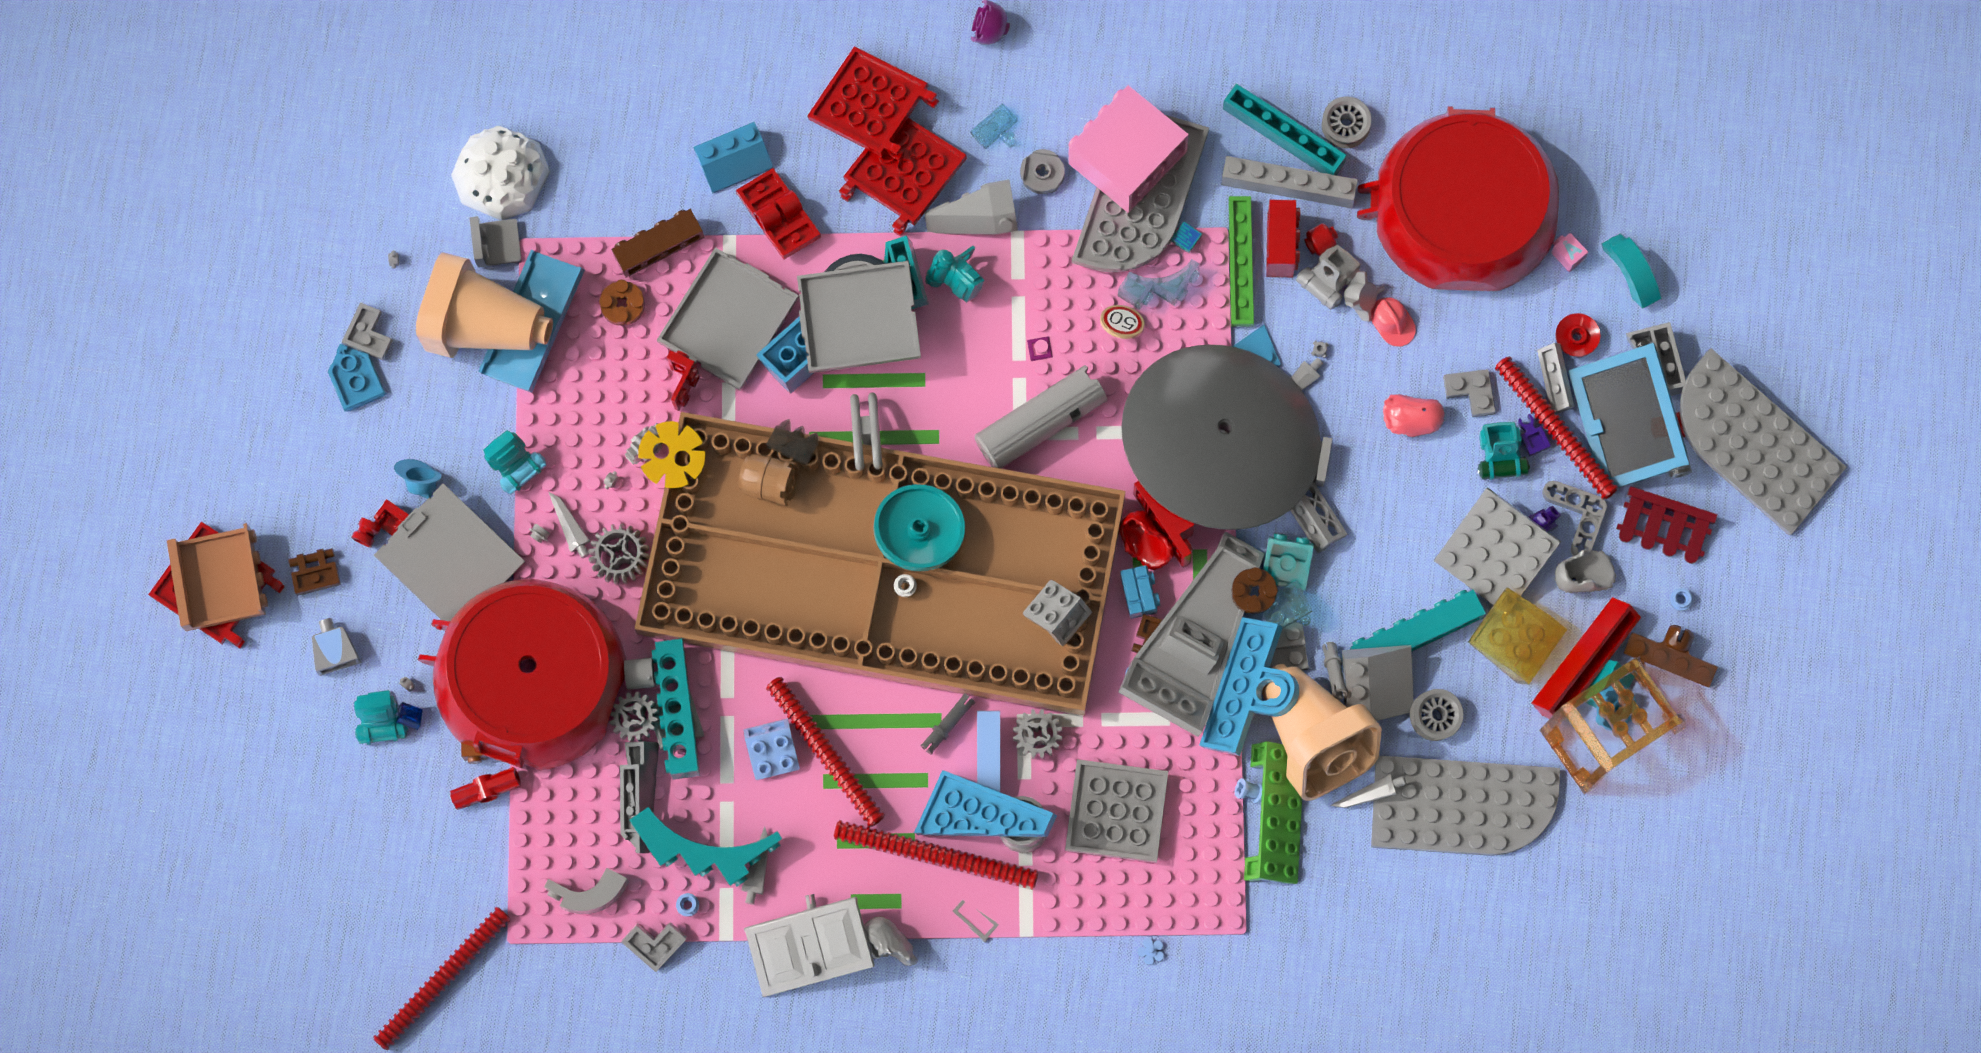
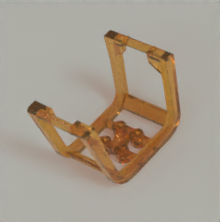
M1639 656L1567 702L1554 713L1539 731L1581 791L1586 794L1594 789L1612 769L1671 730L1674 735L1686 728V720L1681 713L1677 714L1647 673L1646 664ZM1630 673L1634 675L1635 680L1643 690L1647 688L1664 712L1662 718L1665 722L1655 729L1647 721V712L1639 708L1634 701L1633 692L1625 689L1619 681ZM1610 686L1618 694V702L1622 705L1616 713L1614 705L1611 702H1606L1600 694ZM1590 699H1593L1599 707V715L1606 719L1612 727L1613 735L1621 738L1626 745L1625 749L1612 758L1577 710L1579 706ZM1630 715L1632 722L1640 725L1646 734L1636 742L1628 734V725L1624 722ZM1565 718L1569 720L1600 765L1592 774L1584 767L1578 770L1560 745L1564 742V738L1558 726Z

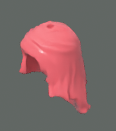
M1391 394L1384 401V421L1386 427L1392 433L1416 437L1438 431L1441 425H1443L1445 412L1438 400Z

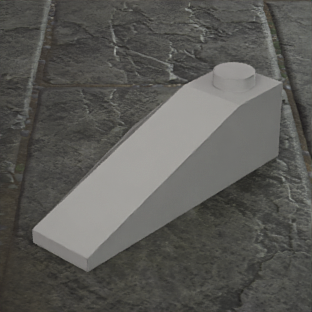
M1010 180L986 183L980 186L981 189L971 194L967 192L962 195V198L952 203L946 202L924 212L927 232L944 234H1001L1018 231Z

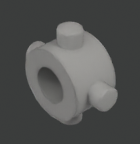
M394 250L388 253L389 266H392L393 269L399 266V255Z
M1314 341L1311 355L1327 357L1328 343Z
M616 471L610 472L606 476L604 488L609 489V487L613 488L619 478L616 476L618 474Z
M407 677L400 679L399 684L408 692L414 690L415 684Z

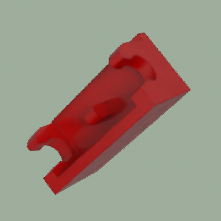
M386 499L375 514L374 519H376V524L392 536L398 530L397 527L409 514Z

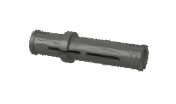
M964 693L940 724L932 728L933 732L920 745L925 750L932 744L927 749V753L932 755L943 740H947L950 731L972 705L975 704V701L971 698L964 705L970 696Z

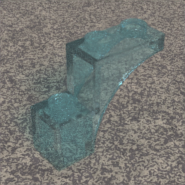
M1191 259L1183 269L1163 278H1145L1129 272L1118 288L1117 296L1139 310L1143 305L1147 306L1150 303L1154 294L1175 306L1178 300L1182 302L1187 295L1188 290L1186 288L1190 282L1194 284L1200 275L1198 271L1199 263Z

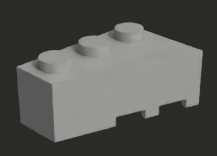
M1668 322L1626 333L1627 341L1633 349L1654 343L1656 352H1658L1670 395L1681 394L1686 380L1671 323ZM1646 357L1640 359L1651 375Z

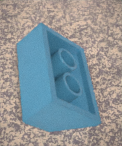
M755 121L693 147L712 194L773 168Z
M800 316L756 355L772 376L790 394L814 374L809 373L807 356L809 354L806 353L805 339L802 338Z

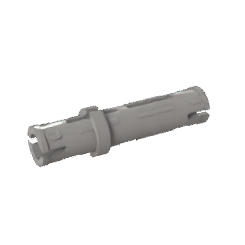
M1327 642V647L1325 644L1322 647L1325 656L1324 667L1328 670L1332 695L1338 700H1342L1343 696H1347L1341 669L1342 659L1338 656L1336 643Z

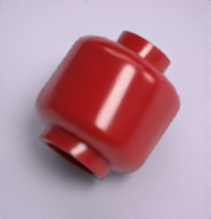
M1322 223L1306 232L1304 242L1312 255L1321 256L1327 249L1337 245L1335 239L1339 237L1333 226L1329 228L1326 224Z

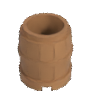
M748 455L741 467L739 489L744 494L756 497L757 499L774 501L777 504L788 506L787 500L792 501L796 491L799 476H795V469L799 470V464L788 460L785 462L772 456Z

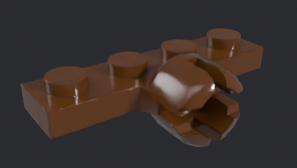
M1671 625L1662 642H1657L1631 632L1623 654L1708 688L1710 687L1718 666L1689 654L1690 647L1695 638L1692 631L1685 628L1681 639L1678 640L1681 626Z

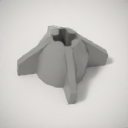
M1357 272L1344 291L1346 306L1353 308L1362 321H1372L1371 309L1376 303L1377 294L1385 290L1384 286H1375L1373 283L1368 282L1367 272Z

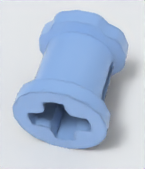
M1241 778L1235 786V796L1239 799H1251L1252 802L1258 804L1262 799V783L1253 784Z

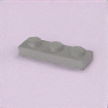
M1552 343L1538 349L1537 352L1548 401L1552 406L1551 409H1554L1556 414L1573 408L1574 403L1560 343Z

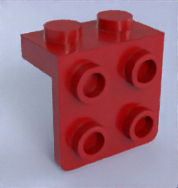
M670 350L666 358L670 369L682 375L671 398L674 409L680 411L681 407L687 405L690 398L688 393L691 387H696L700 375H698L699 372L695 361L689 359V355L682 351L675 353Z

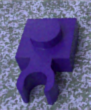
M1528 414L1527 418L1530 423L1524 424L1521 418H1519L1518 425L1525 431V433L1521 434V438L1530 457L1549 449L1551 445L1542 426L1535 428L1533 425L1534 419L1531 414Z

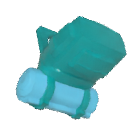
M506 430L484 448L483 451L485 454L484 458L494 471L499 470L502 478L499 480L501 488L504 492L512 495L515 491H519L534 476L540 474L541 470L547 465L545 458L541 454L536 452L530 454L527 452L524 441L515 432Z

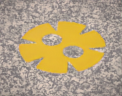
M667 421L655 425L660 438L648 430L639 445L638 458L652 459L641 465L642 471L655 484L665 474V488H679L688 485L684 471L696 479L704 466L705 451L692 450L703 443L701 438L688 425L678 436L679 423L675 421ZM664 443L668 446L669 454L666 458L659 459L654 455L653 448L656 444ZM686 451L690 455V462L687 466L681 467L675 463L674 457L677 452Z

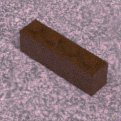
M690 208L678 211L674 214L673 218L667 221L661 220L657 222L653 228L647 231L641 230L637 232L634 238L628 241L622 240L616 243L611 250L625 278L705 237Z

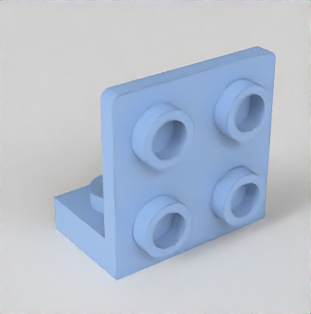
M788 718L743 729L756 780L800 769Z

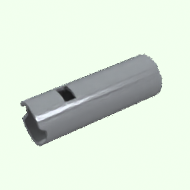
M1086 365L975 434L977 446L991 467L1003 468L1107 401V396L1099 381L1089 378Z

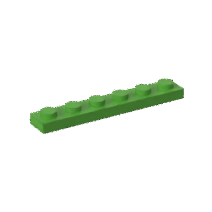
M1229 196L1231 327L1254 326L1251 196Z

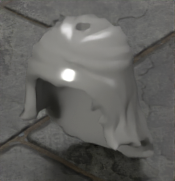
M1587 548L1580 551L1577 555L1558 563L1554 573L1557 586L1566 593L1607 590L1612 588L1613 583L1616 582V574L1608 555L1602 550L1599 552L1588 551Z
M874 917L864 924L873 959L890 955L896 957L906 966L917 964L918 960L913 954V946L893 922L883 917Z

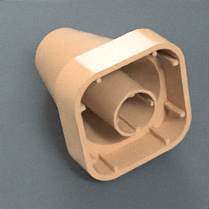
M444 252L440 253L434 264L416 321V335L424 350L449 358H453L459 348L533 350L537 343L544 345L548 343L553 328V319L544 317V308L476 273L470 259Z
M1278 664L1272 667L1273 669L1288 672L1296 678L1299 684V697L1294 707L1282 716L1271 717L1288 755L1286 777L1301 798L1305 801L1315 800L1367 772L1379 757L1382 728L1366 706L1357 704L1346 707L1298 667L1287 668L1285 664ZM1274 682L1266 684L1262 690L1264 700L1277 698L1280 695L1281 689Z

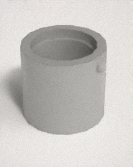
M652 658L624 661L627 690L655 687Z

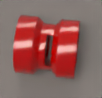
M361 517L358 523L359 528L353 532L351 538L371 548L374 543L373 538L376 534H379L381 526Z

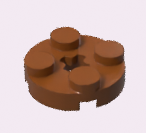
M622 279L608 285L603 290L599 299L603 316L614 325L633 324L642 316L644 311V297L641 290L635 284ZM619 299H627V306L625 308L623 306L617 307Z

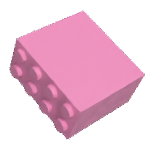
M1128 85L1124 90L1120 89L1117 91L1113 101L1100 109L1099 116L1094 121L1090 120L1084 126V131L1079 136L1075 135L1068 144L1069 165L1129 213L1186 154L1188 133Z

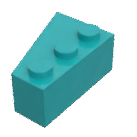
M907 236L885 242V264L909 261L914 306L911 309L928 305V299L911 240Z

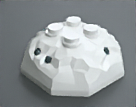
M495 126L470 136L468 142L462 148L451 176L463 205L498 220H506L532 210L550 170L539 142L527 138L519 132Z

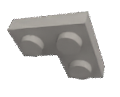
M360 302L342 343L384 360L391 346L392 339L374 332L382 312Z
M1488 369L1446 374L1443 376L1446 399L1469 396L1472 417L1495 414Z
M669 922L654 938L637 923L621 942L652 970L657 972L684 943L687 936Z

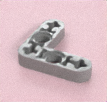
M1549 481L1543 488V498L1549 503L1582 514L1571 544V554L1573 556L1578 554V548L1575 546H1579L1583 538L1587 539L1584 548L1591 551L1607 508L1606 501L1602 500L1600 496L1561 482ZM1552 487H1555L1556 492L1563 494L1564 490L1567 491L1564 501L1560 500L1562 496L1559 494L1551 497L1547 489L1551 490ZM1577 494L1581 502L1578 505H1572L1568 501V496ZM1585 498H1588V504L1594 505L1595 502H1598L1599 508H1602V510L1598 509L1597 512L1592 511V506L1586 505L1585 509L1581 507L1585 502ZM1585 522H1591L1595 527V531L1590 534L1586 533L1582 525Z

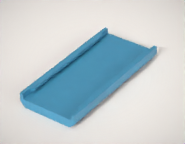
M531 249L513 292L544 308V317L553 319L550 339L546 345L537 343L533 350L488 349L478 372L532 393L585 270Z

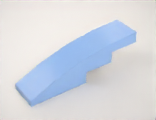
M977 711V784L1000 792V711Z

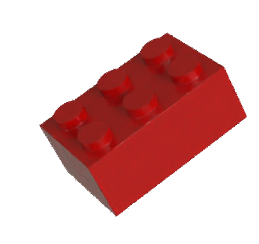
M1269 199L1266 277L1293 278L1294 270H1298L1300 250L1296 249L1299 248L1300 229L1296 228H1299L1300 208H1296V200Z

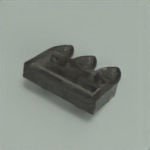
M790 419L776 425L766 446L807 466L819 443L817 432L804 439V426H800L793 432H790Z

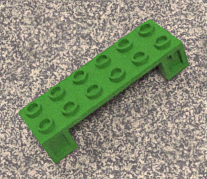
M1266 741L1252 744L1250 767L1263 768L1259 853L1258 856L1245 858L1244 881L1270 880L1287 884L1298 883L1302 798L1286 777L1288 755L1283 744Z

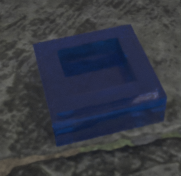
M401 702L398 708L397 723L418 730L421 726L423 709Z

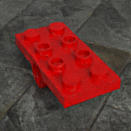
M774 168L736 189V194L783 260L821 238V233L803 210L797 195L787 188Z

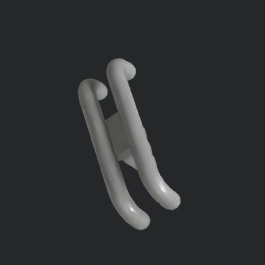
M875 393L868 395L869 416H860L859 396L853 394L850 397L855 467L858 471L864 469L862 441L863 444L872 446L874 467L880 469L883 465L878 399Z

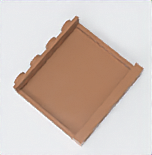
M247 523L243 524L244 528L180 542L175 538L166 540L180 626L185 631L266 615L265 607H268L266 594H262L261 586L264 585V578L262 572L258 571L257 565L261 563L260 555L254 548L257 537L255 530H251Z

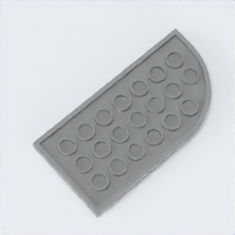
M1712 348L1704 354L1689 373L1680 399L1681 424L1689 444L1706 464L1786 534L1792 535L1846 469V466Z

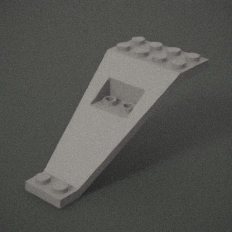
M1225 532L1214 554L1131 661L1118 693L1199 737L1214 703L1244 614L1243 611L1236 607L1232 600V583L1243 570L1254 567L1259 568L1265 553ZM1252 585L1249 586V588H1250L1249 595H1250L1251 590H1252V587H1253Z

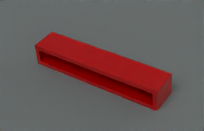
M1613 597L1610 599L1531 702L1542 716L1559 724L1567 716L1641 619V616L1631 604Z

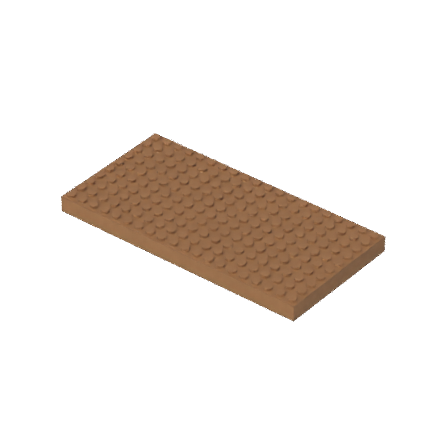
M680 413L678 436L687 425L691 427L703 442L692 450L705 451V462L702 471L696 479L684 471L688 485L679 488H664L634 628L637 635L664 640L682 639L683 643L1085 716L1126 491L882 447L883 465L880 469H876L873 465L872 446L862 444L864 469L858 471L855 467L853 442L691 413ZM686 451L677 452L674 457L675 463L681 467L687 466L690 462V455ZM748 455L772 456L785 462L788 460L799 464V470L795 469V476H799L796 491L792 501L787 500L788 506L777 504L774 501L757 499L756 497L744 494L739 489L741 467ZM921 484L938 488L952 497L962 511L965 521V534L961 548L951 561L937 569L911 571L901 568L882 554L875 541L873 526L875 514L880 503L891 492L907 485ZM907 574L915 579L917 588L913 595L901 597L895 592L894 582L900 575ZM1050 580L1055 581L1082 598L1092 611L1064 646L1058 644L1047 630L1023 615L1024 610ZM908 583L901 585V588L904 590L910 587Z

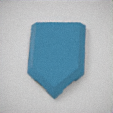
M339 344L336 356L328 369V374L344 412L352 411L386 395L369 354Z

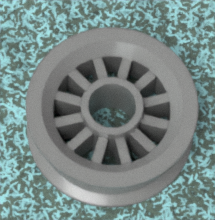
M1345 96L1339 97L1327 105L1323 113L1322 131L1325 138L1331 144L1340 148H1353L1360 145L1367 138L1371 126V114L1368 107L1361 100ZM1343 119H1348L1352 122V124L1349 126H1345L1341 123V121Z
M1433 689L1422 693L1414 700L1410 709V721L1418 735L1427 740L1439 741L1454 735L1459 730L1463 721V708L1458 698L1451 692L1444 689ZM1434 709L1438 710L1441 714L1439 721L1435 720L1432 716Z

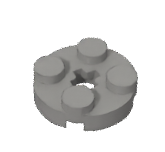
M1039 149L1023 159L1020 175L1025 188L1037 194H1048L1055 192L1062 184L1065 168L1063 162L1053 151ZM1041 167H1045V170L1049 172L1043 177L1036 173Z

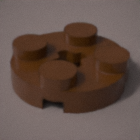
M1254 567L1243 570L1236 576L1232 583L1231 595L1238 609L1245 613L1258 614L1265 612L1272 606L1278 590L1275 580L1268 572ZM1251 585H1252L1253 587L1258 586V587H1259L1258 593H1259L1260 595H1259V596H1256V595L1250 596V595H1249V592H1250L1249 586H1251Z

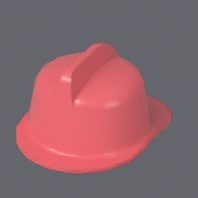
M1394 298L1377 300L1371 309L1373 325L1388 344L1399 347L1407 345L1413 340L1415 335L1413 319L1398 300Z

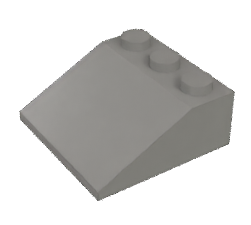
M1411 645L1342 650L1343 678L1347 690V696L1344 697L1346 707L1363 704L1376 721L1410 713L1412 703L1414 702Z

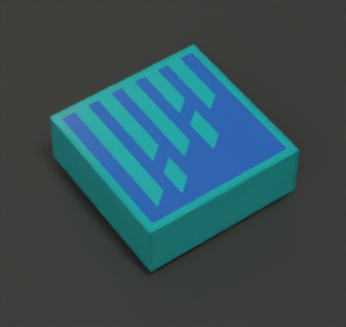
M1183 222L1173 235L1171 242L1190 253L1201 238L1202 233Z

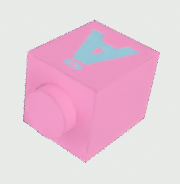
M1571 233L1566 237L1561 235L1553 243L1554 247L1551 252L1568 272L1585 260L1588 251Z

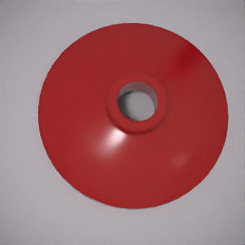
M1574 313L1564 317L1557 325L1555 332L1556 342L1560 343L1561 350L1574 357H1583L1592 353L1597 348L1601 336L1598 324L1588 315ZM1578 334L1581 339L1576 341L1573 339V335Z

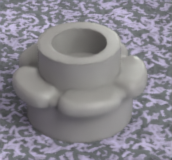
M537 524L532 529L529 528L532 532L530 537L539 543H542L543 540L548 541L547 538L550 535L548 531Z

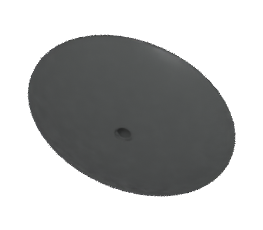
M1211 344L1196 345L1163 356L1150 365L1136 380L1129 392L1122 414L1121 428L1124 451L1129 465L1140 484L1167 510L1198 525L1216 529L1237 530L1269 523L1290 511L1303 498L1318 470L1321 452L1318 422L1308 399L1298 385L1283 370L1265 358L1240 348ZM1220 430H1225L1228 434H1224Z

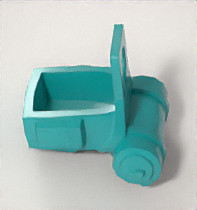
M971 246L956 257L948 250L942 249L938 251L933 257L931 267L926 272V284L937 288L945 283L952 289L954 295L966 303L975 298L984 283V279L966 262L971 258L975 247Z
M389 690L357 696L356 701H354V711L356 717L360 718L361 724L357 725L355 729V737L359 744L367 743V745H371V743L390 740L395 742L398 739L406 738L408 732L407 725L403 719L397 718V702Z

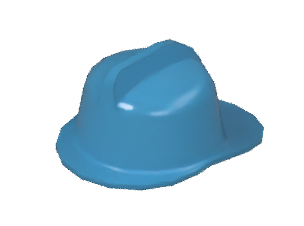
M404 459L396 462L394 465V471L405 480L408 492L426 499L431 498L432 492L436 489L437 481L442 478L441 473L419 460Z

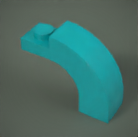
M1620 233L1601 243L1603 251L1622 271L1627 281L1631 298L1642 309L1662 299L1658 284L1648 262L1630 237L1625 238Z

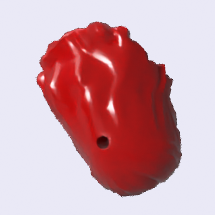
M1145 511L1131 512L1121 521L1119 532L1124 543L1125 552L1141 561L1142 566L1146 565L1150 570L1162 569L1174 557L1171 542L1161 534L1148 513Z

